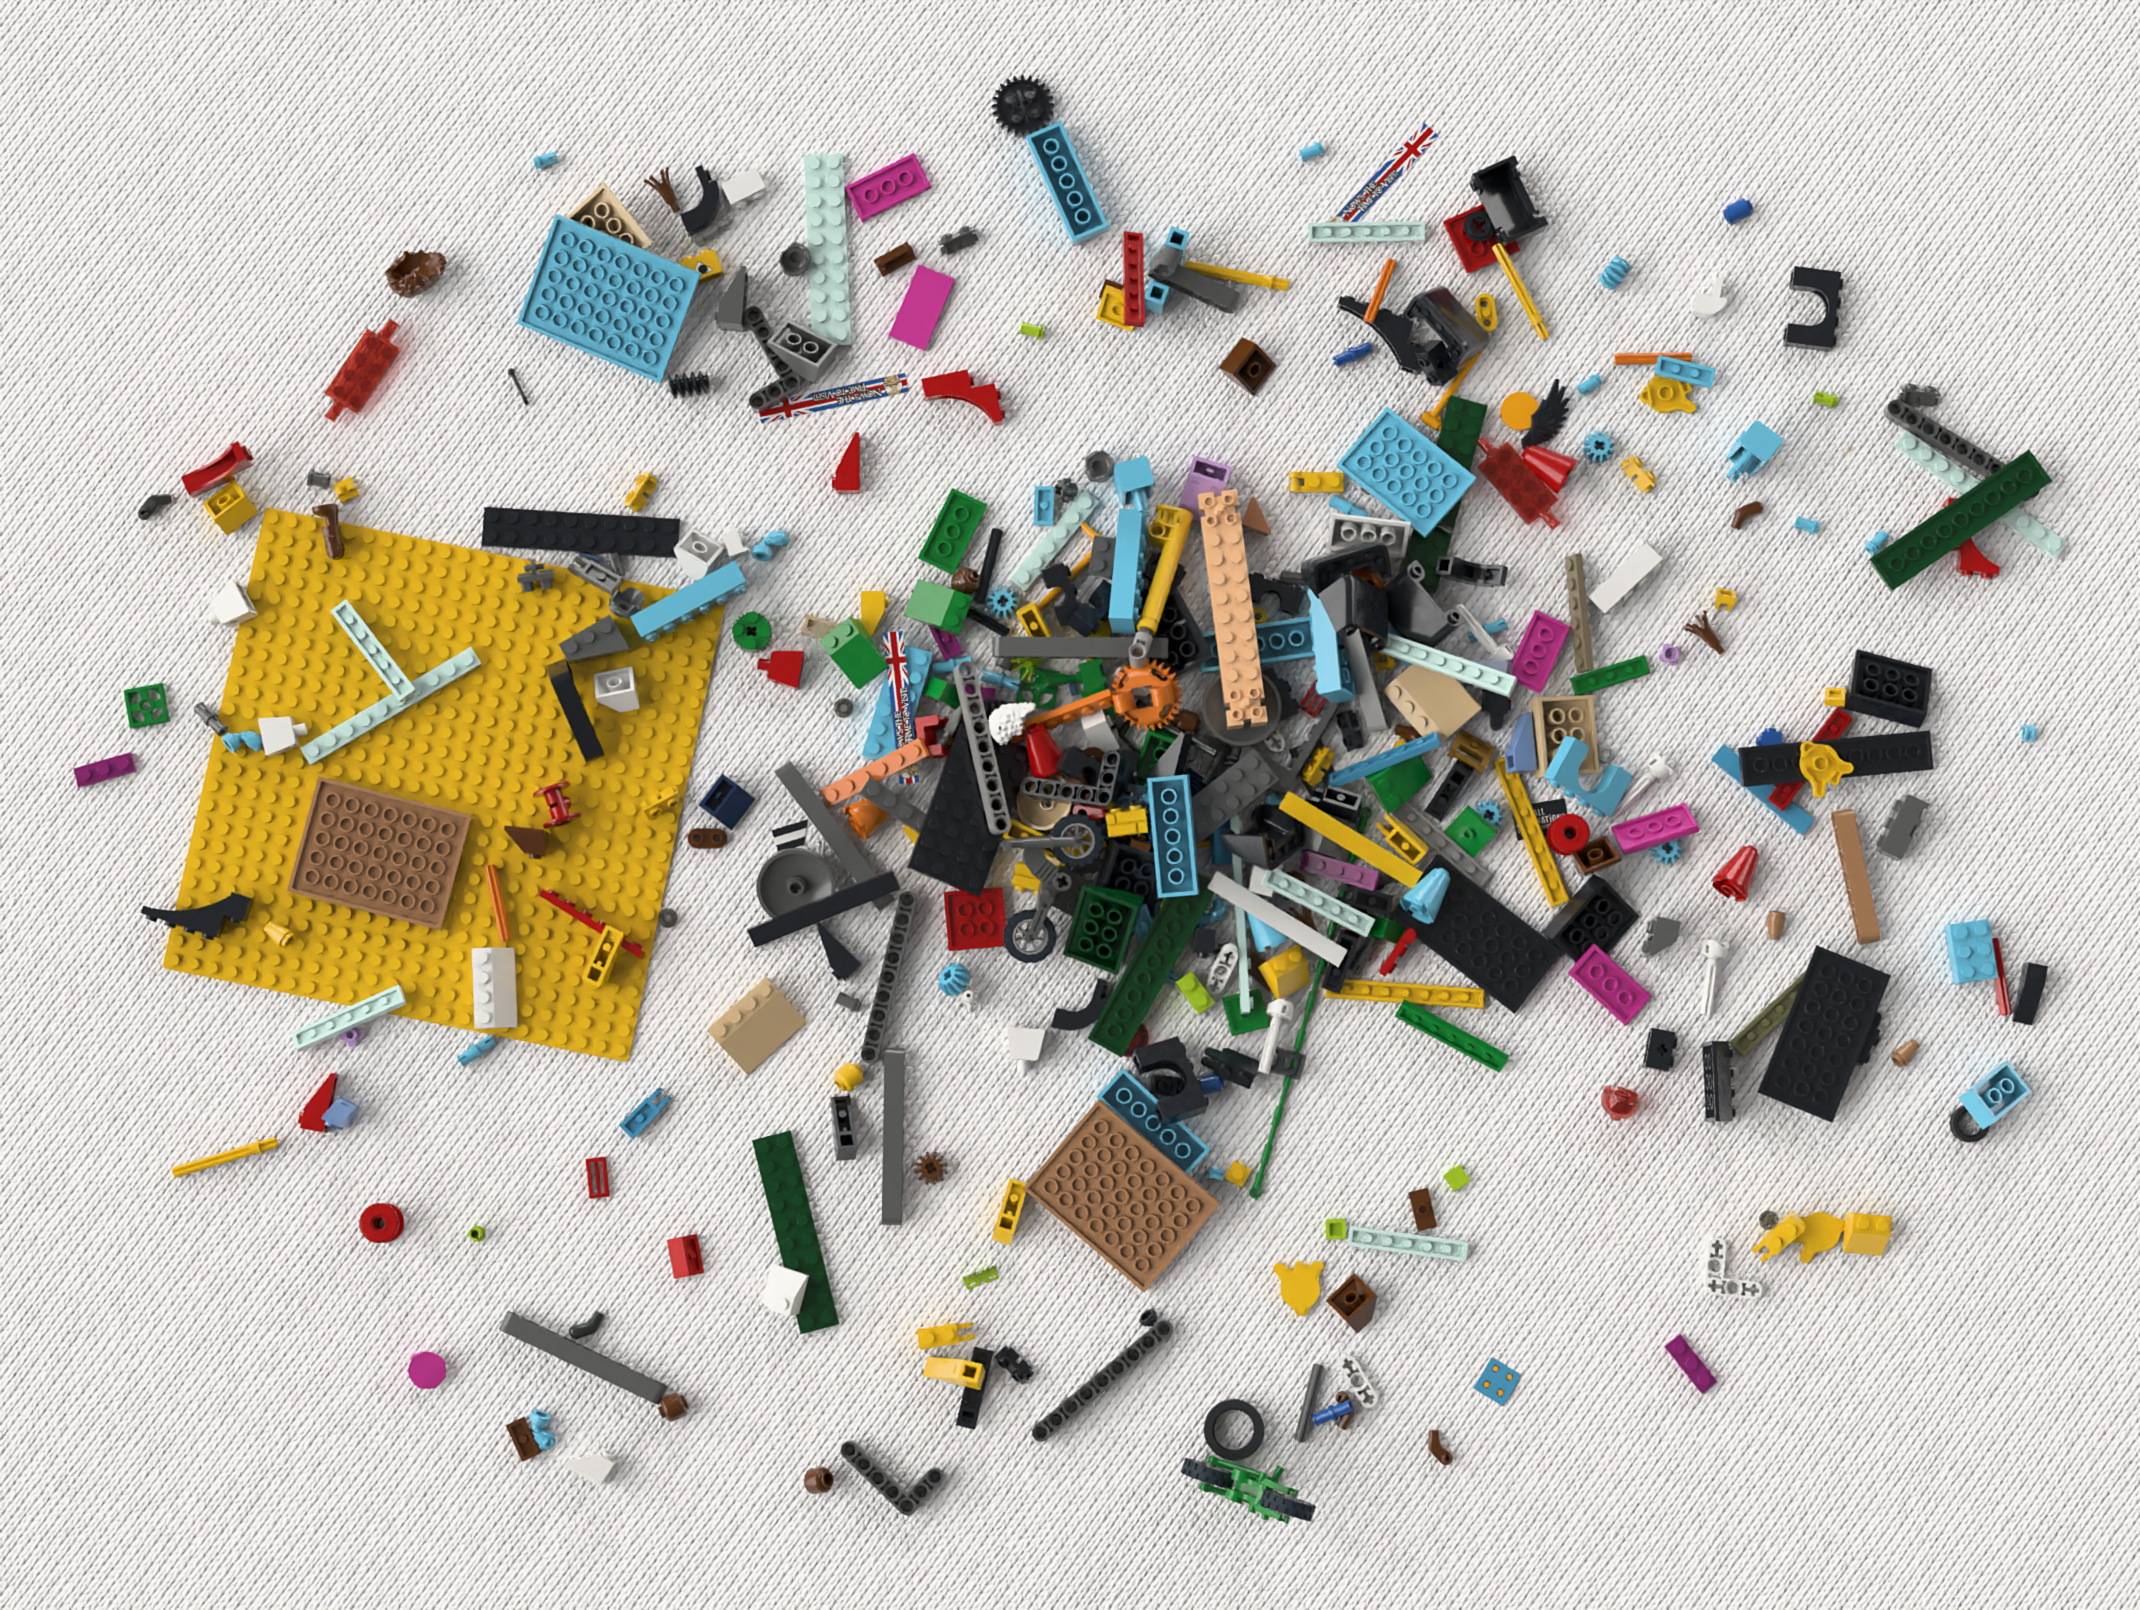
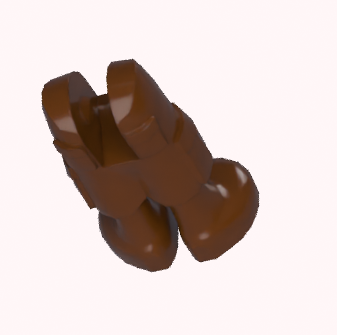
M334 503L312 507L313 514L324 517L327 526L321 529L325 540L327 556L333 560H340L344 556L345 548L341 538V525H339L338 505Z

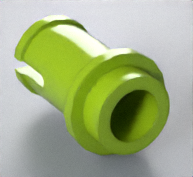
M1022 322L1020 334L1036 337L1037 340L1039 338L1043 339L1045 327Z
M1816 390L1812 403L1829 406V409L1836 408L1839 397L1835 396L1836 394L1829 395Z
M474 1226L469 1230L468 1236L475 1242L482 1241L485 1237V1230L481 1226ZM476 1230L479 1233L478 1237H475L474 1232Z

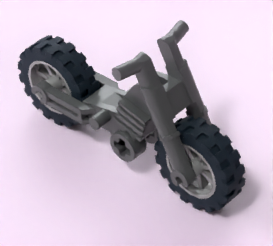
M1070 814L1056 822L1051 833L1047 836L1004 839L999 843L1000 848L1005 849L1006 852L1012 851V848L1024 849L1022 858L1031 874L1040 880L1034 910H1022L1015 913L1008 919L1003 929L1005 948L1015 959L1024 963H1037L1052 953L1056 945L1057 933L1053 922L1046 915L1052 906L1055 895L1060 891L1068 890L1072 882L1068 874L1058 871L1059 868L1045 857L1044 848H1051L1055 857L1070 867H1084L1091 864L1099 857L1104 841L1101 828L1093 819L1082 814ZM1075 826V833L1070 834L1067 829ZM1078 826L1086 829L1081 835H1078ZM1089 833L1091 842L1083 841L1082 838ZM1082 844L1090 845L1085 853L1083 852ZM1064 847H1071L1069 853L1064 849ZM1075 847L1079 849L1081 855H1072ZM1063 877V880H1065L1064 885L1056 882L1057 878ZM1028 922L1025 930L1020 927L1023 923ZM1019 929L1022 932V936L1015 938V933ZM1041 929H1043L1044 938L1038 937ZM1035 939L1043 941L1039 948L1034 943ZM1025 940L1022 949L1018 946L1016 941ZM1028 943L1032 944L1034 950H1025Z

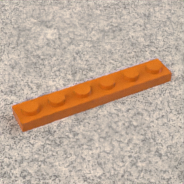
M1110 689L1028 719L1024 723L1025 729L1022 730V734L1012 736V739L1009 741L1011 743H1018L1025 739V731L1033 723L1042 724L1046 730H1052L1061 724L1071 723L1082 716H1089L1098 710L1108 709L1114 705L1113 693Z
M918 738L820 791L830 808L859 793L869 777L880 782L926 758L930 754L922 738Z

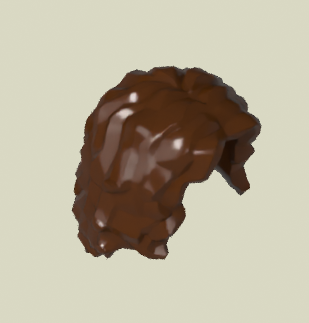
M423 250L418 252L404 251L403 255L385 272L389 287L395 294L401 297L414 298L416 295L422 294L439 281L440 276L444 274L445 264L447 263L445 256L439 252L425 253Z

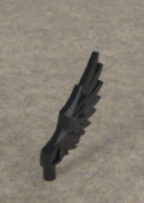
M1554 379L1546 400L1542 399L1538 409L1531 415V427L1528 433L1521 439L1523 450L1526 446H1537L1542 444V441L1545 442L1553 439V434L1559 432L1556 429L1563 427L1560 423L1567 419L1563 415L1569 411V408H1565L1569 398L1562 400L1566 387L1562 386L1559 389V379Z

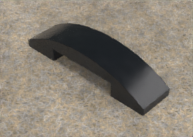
M974 1347L971 1362L982 1364L986 1372L980 1390L969 1387L964 1388L956 1426L975 1430L994 1351Z

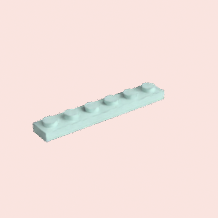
M1425 221L1308 223V243L1425 241Z
M1084 490L1010 578V581L1023 592H1026L1041 574L1039 570L1048 566L1100 502Z
M346 599L331 610L337 621L401 703L417 691Z
M1278 869L1266 871L1260 883L1363 937L1368 936L1375 921L1374 918Z
M396 985L292 1032L296 1050L298 1052L304 1051L406 1005L402 987Z
M1349 1226L1347 1246L1466 1262L1468 1242L1356 1226Z

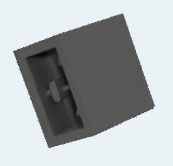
M1659 916L1653 918L1651 922L1648 921L1646 927L1648 938L1646 941L1644 940L1641 952H1644L1643 957L1649 958L1675 943L1678 938L1681 922Z

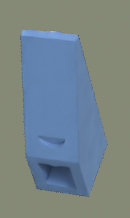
M1531 712L1520 715L1505 752L1507 774H1528L1537 770L1538 761L1535 755L1536 742L1533 734Z
M338 1098L321 1119L326 1121L325 1125L333 1129L343 1130V1128H350L360 1106L343 1098Z

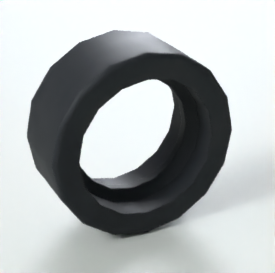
M1965 1106L1955 1109L1950 1117L1949 1124L1951 1132L1957 1139L1969 1143L1977 1142L1986 1136L1990 1126L1983 1130L1980 1128L1978 1133L1974 1135L1962 1133L1959 1129L1958 1121L1960 1116L1968 1112Z

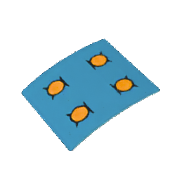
M1491 1357L1474 1389L1504 1406L1521 1374Z

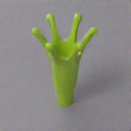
M1011 659L1012 663L1023 662L1020 666L1013 668L1012 671L1016 672L1026 667V672L1021 680L1025 681L1026 676L1029 674L1028 681L1030 682L1034 673L1032 669L1034 667L1037 668L1045 659Z

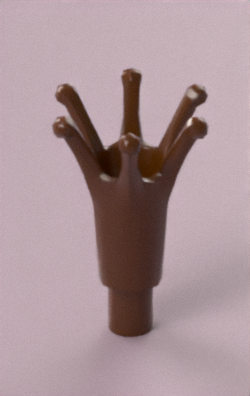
M666 167V178L664 176V169L660 170L662 183H659L652 175L649 176V180L653 183L647 179L643 181L652 186L661 195L666 204L670 205L673 212L676 213L681 209L676 202L677 198L670 184L669 167Z
M1704 610L1702 615L1703 622L1698 615H1695L1700 627L1693 623V626L1686 623L1684 630L1699 636L1720 655L1725 649L1711 629L1706 615L1707 611Z
M1301 905L1303 914L1300 915L1290 907L1289 910L1295 916L1286 911L1290 916L1318 932L1310 909Z

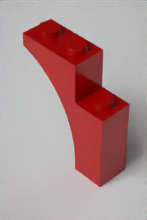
M967 369L921 379L926 401L937 399L961 400L982 410L995 426L1003 425L1002 419L1006 418L1004 407H999L998 400H1001V393L999 388H995L994 383L971 388V386H975L973 375H968Z
M237 441L232 443L221 456L205 466L181 476L188 495L193 498L235 480L234 474L253 467L251 460L254 457L246 445H242Z
M1948 497L1944 501V507L1955 501L1957 498ZM1969 538L1952 550L1956 551L1958 549L1956 572L1961 573V576L1973 577V575H1980L1981 579L1992 580L1993 577L1999 575L2000 567L1982 555L1972 538Z

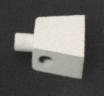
M232 580L211 600L214 612L208 615L207 619L213 626L221 622L225 626L233 627L258 614L243 585Z
M291 717L258 719L265 755L268 757H273L299 746L298 736L308 734L306 723L295 725L294 719Z
M1007 1027L1010 1059L1018 1060L1017 1072H1029L1030 1061H1038L1045 1029Z

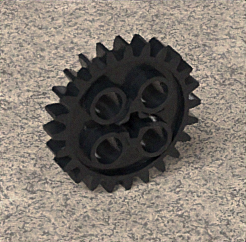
M1023 74L1020 80L1013 76V82L1006 79L1007 85L1000 84L1001 91L995 90V94L998 97H992V101L997 103L991 105L992 109L996 110L993 112V117H998L996 124L1002 123L1001 130L1008 128V135L1013 131L1015 138L1019 133L1022 134V138H1025L1026 133L1032 134L1033 131H1039L1040 127L1046 128L1044 122H1051L1048 116H1053L1054 112L1049 109H1053L1054 104L1049 102L1053 101V96H1047L1050 93V89L1044 90L1045 83L1038 85L1039 78L1033 82L1031 75H1029L1027 80L1024 79ZM1018 90L1021 92L1023 104L1026 106L1029 122L1025 121L1023 109L1020 107ZM1028 91H1031L1035 94V96L1032 98H1027L1024 94ZM1012 96L1016 98V101L1008 103L1006 102L1007 97ZM1036 109L1040 111V114L1034 117L1030 115V111ZM1013 115H1020L1022 119L1015 122L1011 117Z

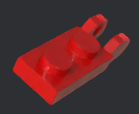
M1410 927L1403 933L1379 969L1381 975L1392 974L1397 966L1394 962L1398 957L1402 958L1408 950L1406 945L1413 943L1417 936L1415 928Z

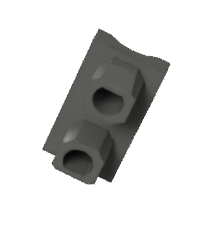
M531 559V565L524 566L525 572H532L518 574V583H521L524 593L534 591L533 581L537 580L541 581L542 589H551L553 587L554 569L538 571L544 569V563L536 564V560Z

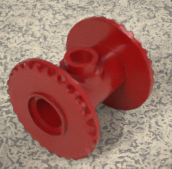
M570 782L556 783L533 793V798L545 797L547 806L550 807L549 812L552 820L543 825L545 829L559 827L581 817L580 812L569 814L568 809L571 807V800L569 797L563 796L561 791L571 786Z
M1564 814L1558 817L1548 827L1546 834L1548 845L1557 854L1565 856L1580 851L1587 845L1590 838V829L1587 822L1576 814ZM1565 830L1571 833V839L1565 836Z
M376 1203L368 1206L362 1212L359 1219V1228L367 1240L373 1243H387L395 1240L402 1233L404 1217L396 1206L389 1203ZM381 1218H383L385 1221V1225L383 1228L379 1226V1220Z

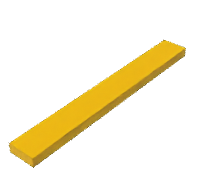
M1505 757L1492 761L1550 907L1552 908L1570 901L1520 775L1506 773Z
M1290 791L1287 792L1278 807L1411 889L1423 874L1420 870Z
M1345 979L1340 994L1326 989L1325 998L1402 1003L1406 999L1413 1004L1484 1009L1485 991L1479 988Z

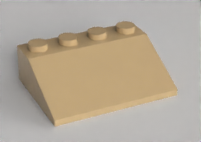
M606 183L599 186L566 216L644 250H648L653 244Z
M1415 664L1409 666L1382 690L1422 737L1438 731L1441 737V744L1482 709L1457 679Z
M1593 695L1538 697L1529 700L1533 719V734L1536 742L1535 755L1538 761L1537 770L1535 771L1536 779L1544 778L1543 776L1565 736L1577 738L1590 747L1580 765L1578 775L1599 774Z
M765 977L711 1025L707 1031L742 1070L749 1075L807 1021L773 983Z

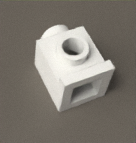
M736 527L725 530L726 533L722 534L730 559L749 554L748 548H743V545H746L743 533L739 534Z

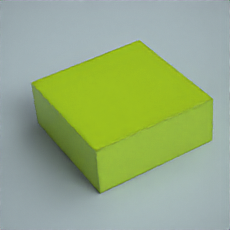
M1460 1164L1442 1175L1453 1192L1471 1181Z
M1325 1219L1326 1240L1346 1239V1219Z

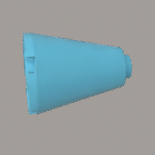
M1434 868L1401 898L1400 904L1406 912L1410 909L1413 912L1412 916L1421 922L1433 923L1450 882L1449 873L1443 868Z
M1247 912L1258 952L1266 951L1264 948L1266 946L1274 948L1289 939L1283 933Z

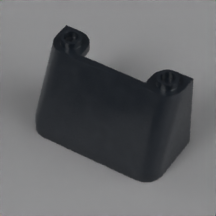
M1515 155L1473 173L1471 181H1469L1472 191H1476L1496 232L1495 238L1499 244L1502 243L1504 246L1544 232L1548 226L1545 216H1538L1540 212L1535 209L1520 179L1521 173L1520 171L1517 172L1516 165L1519 163Z
M1437 286L1419 293L1412 298L1403 312V315L1408 320L1417 318L1418 323L1425 320L1448 345L1445 352L1451 355V361L1448 364L1453 370H1456L1486 349L1490 342L1488 332L1481 327L1444 286Z
M1379 541L1363 542L1305 560L1301 565L1302 579L1317 599H1319V593L1335 582L1334 576L1369 566L1372 574L1378 572L1382 579L1392 577L1388 549Z
M1415 560L1382 588L1388 597V621L1402 638L1436 648L1456 631L1466 619L1456 609H1449L1446 612L1440 609L1419 583L1425 577V571L1419 562Z
M1348 574L1318 594L1336 633L1343 636H1351L1357 629H1360L1367 633L1370 650L1378 652L1386 647L1388 643V597L1385 591L1353 574Z
M1260 804L1251 814L1253 827L1244 834H1235L1234 831L1227 830L1221 835V843L1227 851L1266 871H1273L1304 846L1306 842L1305 824L1279 809V805Z

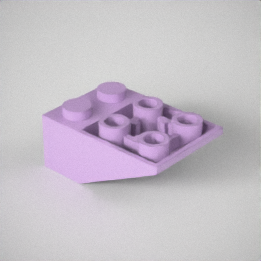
M1194 455L1178 508L1188 510L1193 514V520L1200 522L1201 517L1205 516L1204 514H1199L1198 494L1213 492L1214 497L1221 496V491H1225L1232 467Z

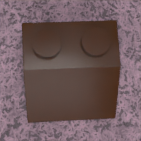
M1242 337L1219 369L1231 381L1254 396L1277 365L1256 343Z
M1606 835L1588 842L1580 851L1571 853L1574 868L1581 879L1622 861Z

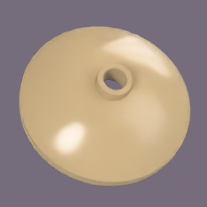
M1054 773L1048 775L1049 779L1047 780L1067 782L1061 776H1055ZM1036 784L1030 787V792L1035 789ZM1054 787L1048 790V795L1054 791ZM1021 788L1016 802L1021 820L1027 826L1039 831L1052 830L1056 822L1070 814L1073 805L1052 802V805L1048 807L1050 801L1033 799L1026 795ZM1072 790L1067 792L1066 797L1071 796Z

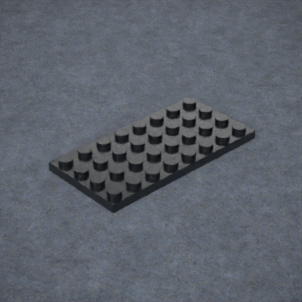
M961 721L906 868L973 896L980 897L1003 834L994 835L988 828L965 722ZM974 726V730L977 733H981V729ZM991 735L1010 816L1029 764L1027 748L1010 741L1000 746V743H997ZM979 743V750L985 753V746ZM983 763V769L989 772L990 766L987 763ZM988 782V789L994 791L993 783ZM993 801L992 808L998 811L999 805ZM997 820L996 826L999 830H1002L1003 824Z
M1437 854L1418 880L1420 882L1434 868H1443L1449 873L1450 882L1433 923L1427 924L1415 919L1412 916L1413 912L1410 909L1406 912L1400 902L1389 917L1396 923H1399L1405 930L1410 927L1415 928L1417 931L1416 938L1515 1014L1563 951Z
M1816 945L1757 1093L1832 1123L1891 975Z

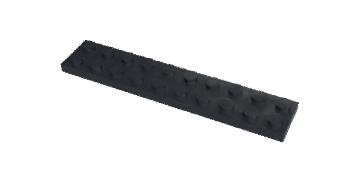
M484 507L481 546L607 555L618 552L619 555L677 559L674 547L679 543L681 520Z
M1930 730L1811 741L1814 744L1832 747L1842 761L1853 765V772L1843 774L1841 778L1934 770ZM1803 742L1738 748L1741 786L1750 787L1809 781L1804 777L1800 769V746Z

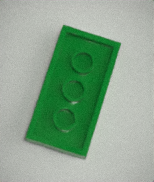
M952 488L918 559L948 574L954 575L987 508V504Z

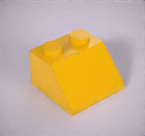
M232 480L203 503L212 519L227 536L235 532L239 526L251 520L258 513L256 507L235 480Z
M1298 944L1258 967L1276 999H1283L1310 983L1308 961Z
M1845 1212L1842 1252L1882 1256L1891 1235L1892 1216Z

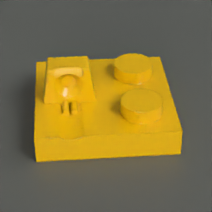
M1106 285L1095 319L1132 332L1133 326L1124 325L1123 289L1119 290Z

